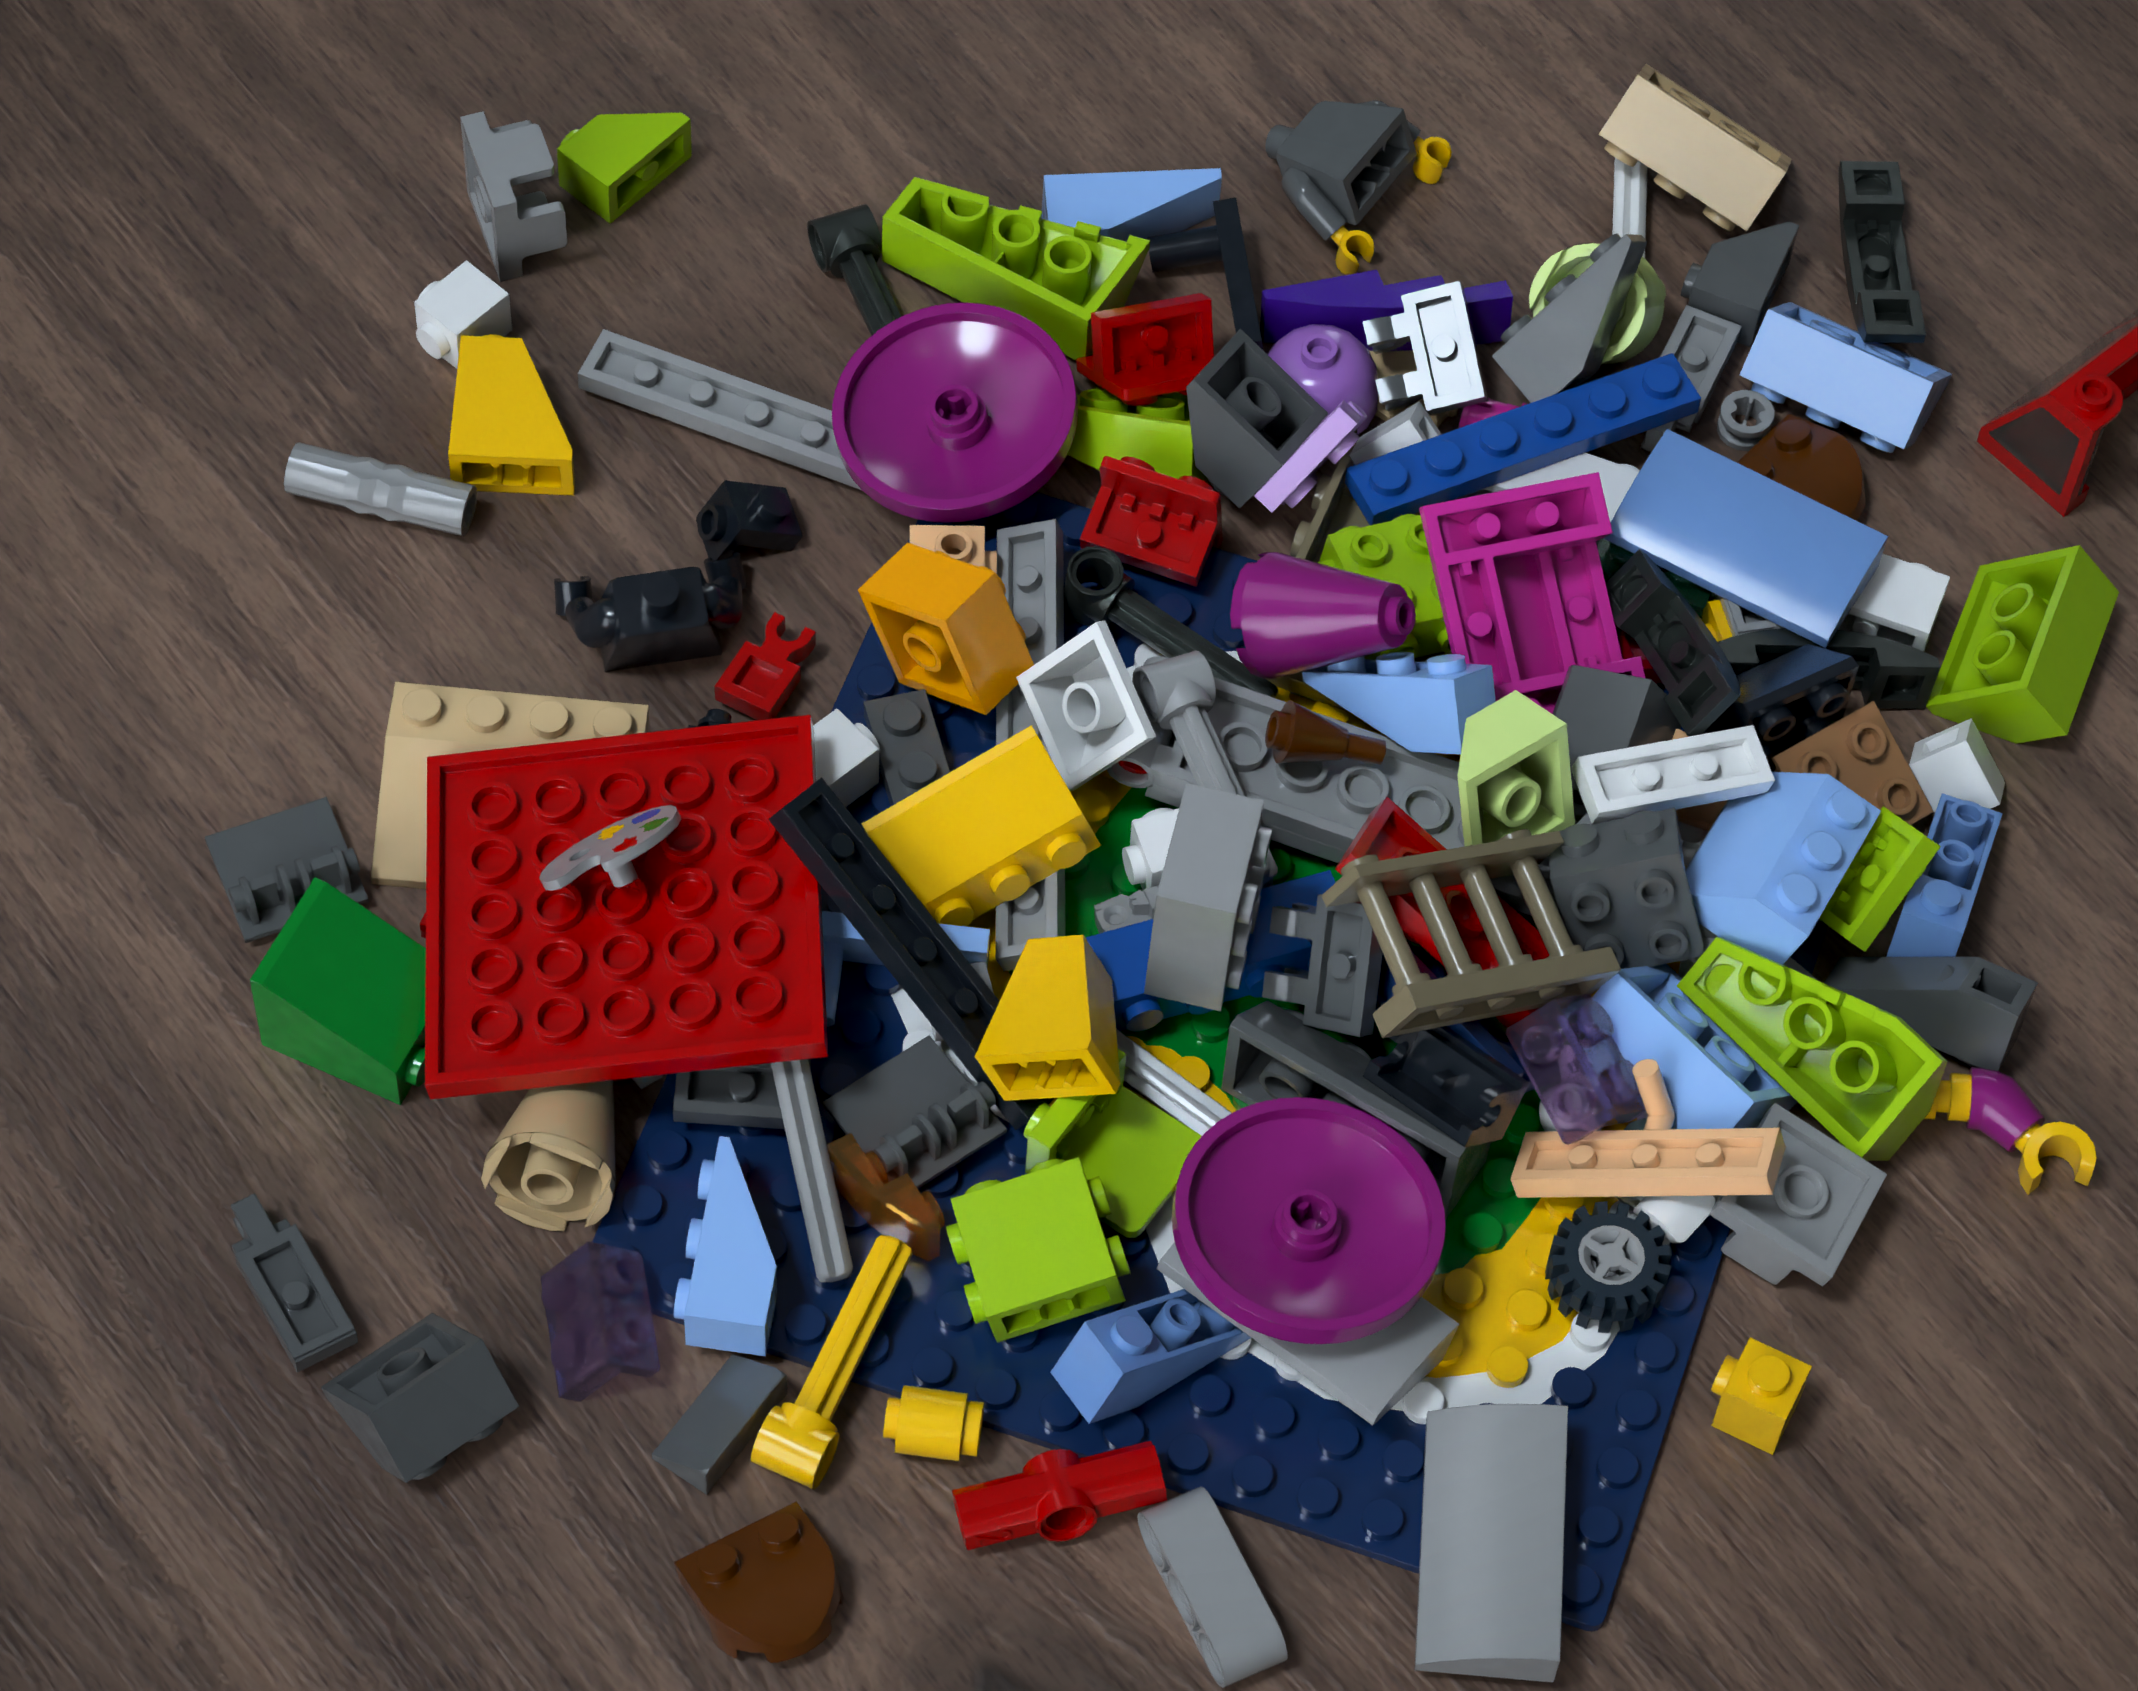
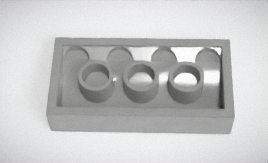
M1175 1242L1160 1259L1157 1270L1371 1425H1374L1443 1360L1459 1326L1458 1322L1421 1297L1416 1305L1401 1319L1372 1335L1335 1344L1321 1345L1288 1342L1249 1329L1227 1316L1211 1303L1188 1275L1179 1257Z
M1487 1404L1445 1408L1427 1412L1414 1670L1554 1682L1560 1663L1568 1406Z

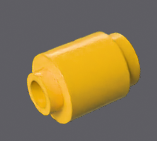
M904 1385L901 1398L888 1397L883 1438L895 1439V1453L952 1461H960L961 1455L977 1457L984 1402L968 1400V1393Z

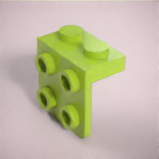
M1118 1049L1121 1084L1116 1094L1059 1097L1052 1106L1043 1103L1033 1113L1024 1130V1137L1028 1139L1025 1173L1028 1174L1034 1166L1047 1160L1062 1159L1068 1161L1079 1157L1087 1180L1100 1176L1112 1215L1100 1218V1221L1125 1237L1135 1238L1145 1230L1175 1192L1185 1159L1195 1143L1201 1138V1135L1123 1086L1126 1053Z

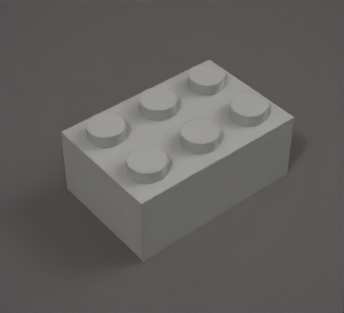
M1189 783L1185 784L1156 895L1144 994L1221 1011L1227 987L1239 990L1248 951L1246 949L1249 936L1254 932L1259 912L1260 893L1267 866L1265 861L1272 835V829L1261 827L1264 800Z

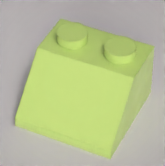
M1517 690L1466 718L1457 775L1464 847L1495 842L1509 833L1522 829H1528L1532 835L1562 831L1575 825L1567 723Z

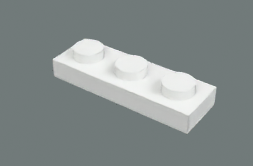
M1753 725L1579 756L1571 768L1591 824L1626 818L1640 811L1656 812L1670 808L1682 809L1763 794L1769 791L1775 781Z

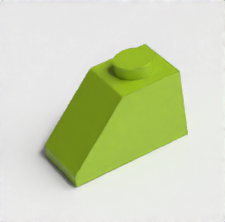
M683 113L598 114L581 129H574L569 132L557 148L559 186L611 224L692 157L691 119Z

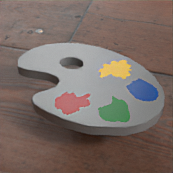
M666 805L651 808L619 820L586 837L560 854L545 867L539 879L546 890L553 891L563 888L587 870L601 864L604 871L608 872L614 887L625 886L638 877L631 860L645 853L678 827L681 816L676 806Z

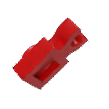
M774 612L766 624L765 641L762 646L759 647L747 640L715 684V700L756 720L774 719L801 680V666L796 663L805 660L816 646V631L805 627L796 640H782L780 637L785 632V616Z

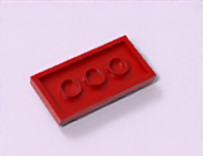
M1386 797L1370 813L1335 870L1341 874L1340 871L1346 864L1366 855H1377L1379 861L1447 849L1390 798ZM1464 884L1440 888L1472 964H1480L1482 970L1499 966ZM1413 893L1388 897L1405 938L1411 942L1419 943L1444 967ZM1497 894L1523 955L1530 954L1533 961L1548 958L1549 954L1539 931ZM1560 1004L1496 1016V1018L1506 1027L1517 1030L1532 1043L1548 1028Z

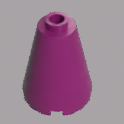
M1264 552L1258 554L1261 558L1257 562H1247L1240 570L1233 589L1230 612L1231 628L1242 629L1246 647L1236 648L1240 661L1251 674L1263 679L1282 678L1397 648L1404 643L1415 624L1414 604L1400 585L1278 552Z

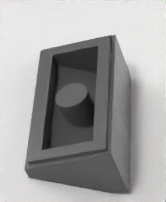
M732 1354L652 1453V1459L707 1495L761 1428L774 1406H778L787 1395V1375L775 1367Z

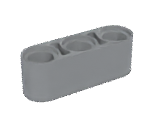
M1198 1487L1138 1513V1525L1145 1546L1204 1662L1220 1687L1225 1688L1283 1663L1288 1659L1286 1644L1279 1625L1215 1502L1204 1487Z

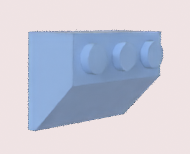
M1792 302L1768 309L1740 372V376L1754 382L1751 390L1764 395L1768 400L1784 404L1786 397L1808 406L1805 415L1833 428H1839L1841 421L1863 431L1860 440L1889 453H1893L1896 446L1906 449L1915 443L1952 376L1951 373L1882 342H1864L1859 332Z
M1772 772L1775 781L1767 793L1727 800L1685 869L1699 924L1718 937L1727 939L1782 965L1808 938L1881 812L1877 807L1829 774Z
M1668 964L1621 969L1597 990L1567 1028L1584 1044L1587 1059L1605 1071H1613L1628 1086L1626 1090L1628 1097L1645 1112L1646 1110L1632 1069L1641 1060H1655L1659 1065L1675 1112L1672 1129L1757 1128L1765 1112L1774 1103L1787 1111L1798 1103L1677 987L1682 977Z

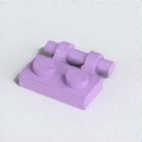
M1343 400L1315 428L1287 462L1256 492L1254 497L1271 513L1280 504H1287L1291 509L1294 508L1317 483L1316 480L1318 478L1315 472L1328 459L1333 464H1336L1358 441L1360 437L1354 431L1368 418L1366 413L1353 401L1347 403Z

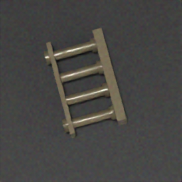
M1522 829L1509 833L1495 842L1379 861L1377 855H1366L1349 862L1341 869L1342 877L1321 895L1325 906L1332 907L1361 902L1396 983L1391 989L1394 996L1372 1014L1382 1038L1588 998L1621 970L1611 947L1583 951L1581 945H1573L1538 866L1564 843L1559 831L1532 835L1530 830ZM1514 875L1547 949L1548 958L1533 961L1530 954L1523 955L1490 879ZM1464 884L1499 966L1482 970L1480 964H1472L1440 888ZM1413 893L1448 975L1446 977L1431 980L1429 974L1420 973L1388 897Z

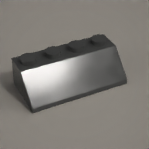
M1267 1000L1235 1017L1229 1027L1222 1090L1248 1105L1267 1100L1292 1097L1329 1100L1359 1109L1381 1120L1404 1137L1428 1165L1441 1193L1445 1220L1448 1218L1486 1163L1491 1142L1464 1147L1363 1077L1371 1058L1362 1048L1350 1042H1339L1315 1027L1303 1025L1304 1015L1298 1011L1291 1009L1283 1010Z

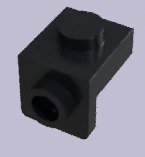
M724 480L696 517L699 535L703 540L708 558L712 557L713 561L731 557L739 545L791 551L803 537L787 489L784 487Z

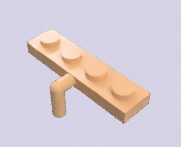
M1644 1059L1637 1062L1632 1069L1648 1115L1643 1130L1525 1132L1510 1179L1517 1198L1773 1195L1786 1145L1780 1128L1672 1129L1675 1112L1659 1065L1653 1059Z

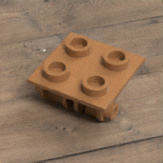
M1874 701L1771 758L1776 766L1774 772L1829 774L1879 810L1884 806L1910 825L1934 812Z

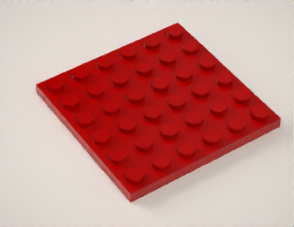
M811 715L427 757L425 1087L430 1099L828 1057L821 885L769 821L770 817L816 782L815 740ZM659 806H676L681 816L678 827L661 842L631 860L638 874L637 879L622 887H614L608 872H605L600 864L587 870L561 889L548 891L543 887L539 879L541 872L556 857L576 843L636 813Z

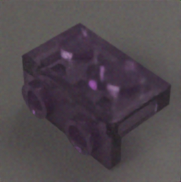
M1590 994L1555 998L1508 1027L1506 1031L1510 1043L1564 1144L1576 1143L1601 1127L1630 1122L1646 1112L1632 1072L1634 1065L1623 1058L1612 1037L1614 1028L1608 1013L1598 1002L1593 1001Z
M588 1241L540 1277L542 1302L545 1306L551 1344V1361L555 1370L559 1398L581 1402L619 1373L650 1378L660 1371L643 1258L639 1252Z

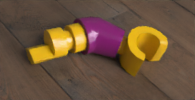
M1971 1067L1969 1074L1950 1073L1949 1080H1941L1931 1110L1924 1119L1935 1120L1937 1112L1947 1113L1948 1121L1966 1122L1967 1129L1982 1131L2008 1152L2018 1149L2022 1153L2018 1168L2019 1180L2027 1195L2040 1184L2044 1170L2039 1164V1159L2046 1156L2061 1157L2069 1162L2074 1171V1181L2085 1186L2089 1185L2097 1159L2092 1140L2086 1132L2073 1124L2060 1121L2046 1123L2042 1126L2045 1121L2044 1116L2014 1078L1999 1071Z

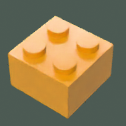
M907 542L858 589L900 684L916 690L925 689L927 694L987 715L1019 684L1016 677L1034 665L1025 644V632L1015 620L1005 597V585L1001 578L988 567H977L951 558L942 551L934 552Z

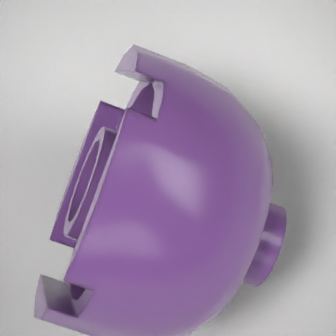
M1311 324L1292 330L1272 346L1268 356L1325 409L1328 414L1343 400L1347 403L1353 401L1368 416L1357 428V435L1369 426L1377 412L1378 390L1375 379H1379L1378 372L1370 351L1350 332L1333 325Z

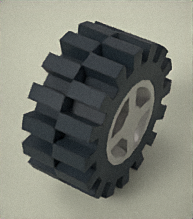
M1607 1201L1595 1202L1592 1215L1588 1213L1584 1205L1574 1210L1572 1222L1566 1217L1559 1225L1557 1235H1554L1545 1269V1279H1550L1547 1291L1551 1300L1561 1297L1558 1310L1565 1317L1573 1310L1579 1312L1576 1325L1584 1329L1587 1328L1589 1320L1592 1318L1599 1320V1333H1610L1613 1321H1618L1621 1332L1631 1330L1635 1318L1637 1317L1643 1324L1651 1317L1653 1307L1657 1309L1663 1298L1672 1266L1669 1265L1672 1256L1670 1244L1662 1246L1665 1233L1659 1225L1650 1231L1647 1229L1650 1217L1642 1210L1635 1220L1627 1217L1630 1208L1628 1204L1619 1202L1616 1214L1608 1213ZM1609 1271H1616V1275L1606 1277Z

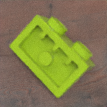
M1883 806L1878 818L1819 919L1849 942L1866 952L1879 932L1887 925L1889 918L1916 880L1922 876L1927 865L1941 846Z

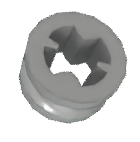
M1752 390L1735 391L1728 395L1721 404L1720 416L1717 421V432L1720 439L1731 448L1750 451L1771 431L1774 421L1772 403L1764 395ZM1737 415H1745V420H1743L1742 424L1735 421ZM1749 417L1756 420V425L1746 426Z

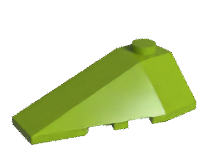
M1102 388L1088 389L1082 391L1080 395L1077 394L1078 423L1072 446L1067 455L1099 471L1104 456L1121 460L1122 457H1134L1147 462L1158 473L1177 479L1181 476H1192L1210 485L1208 478L1195 466L1187 395L1178 392L1162 394V396H1158V401L1153 404L1132 406L1124 404L1121 399Z
M1716 937L1677 985L1686 996L1841 1144L1866 1161L1890 1160L1931 1110L1948 1061L1902 1018L1722 937Z

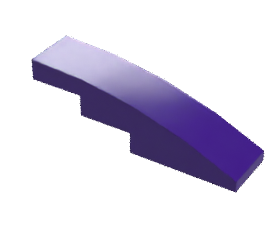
M1371 270L1262 290L1261 338L1263 342L1276 343L1297 328L1311 324L1333 325L1350 332L1369 351H1373V347H1369L1367 344L1363 321L1405 313L1401 295L1443 285L1445 282L1442 276L1438 275L1384 285L1378 271ZM1506 280L1464 288L1476 345L1502 341L1501 335L1511 324L1513 295ZM1411 341L1390 351L1413 350Z

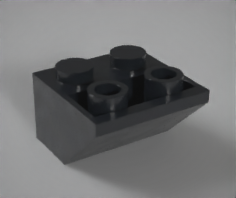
M1810 644L1736 675L1740 686V696L1702 734L1753 725L1772 771L1776 768L1771 759L1772 757L1844 717L1859 665L1852 656Z

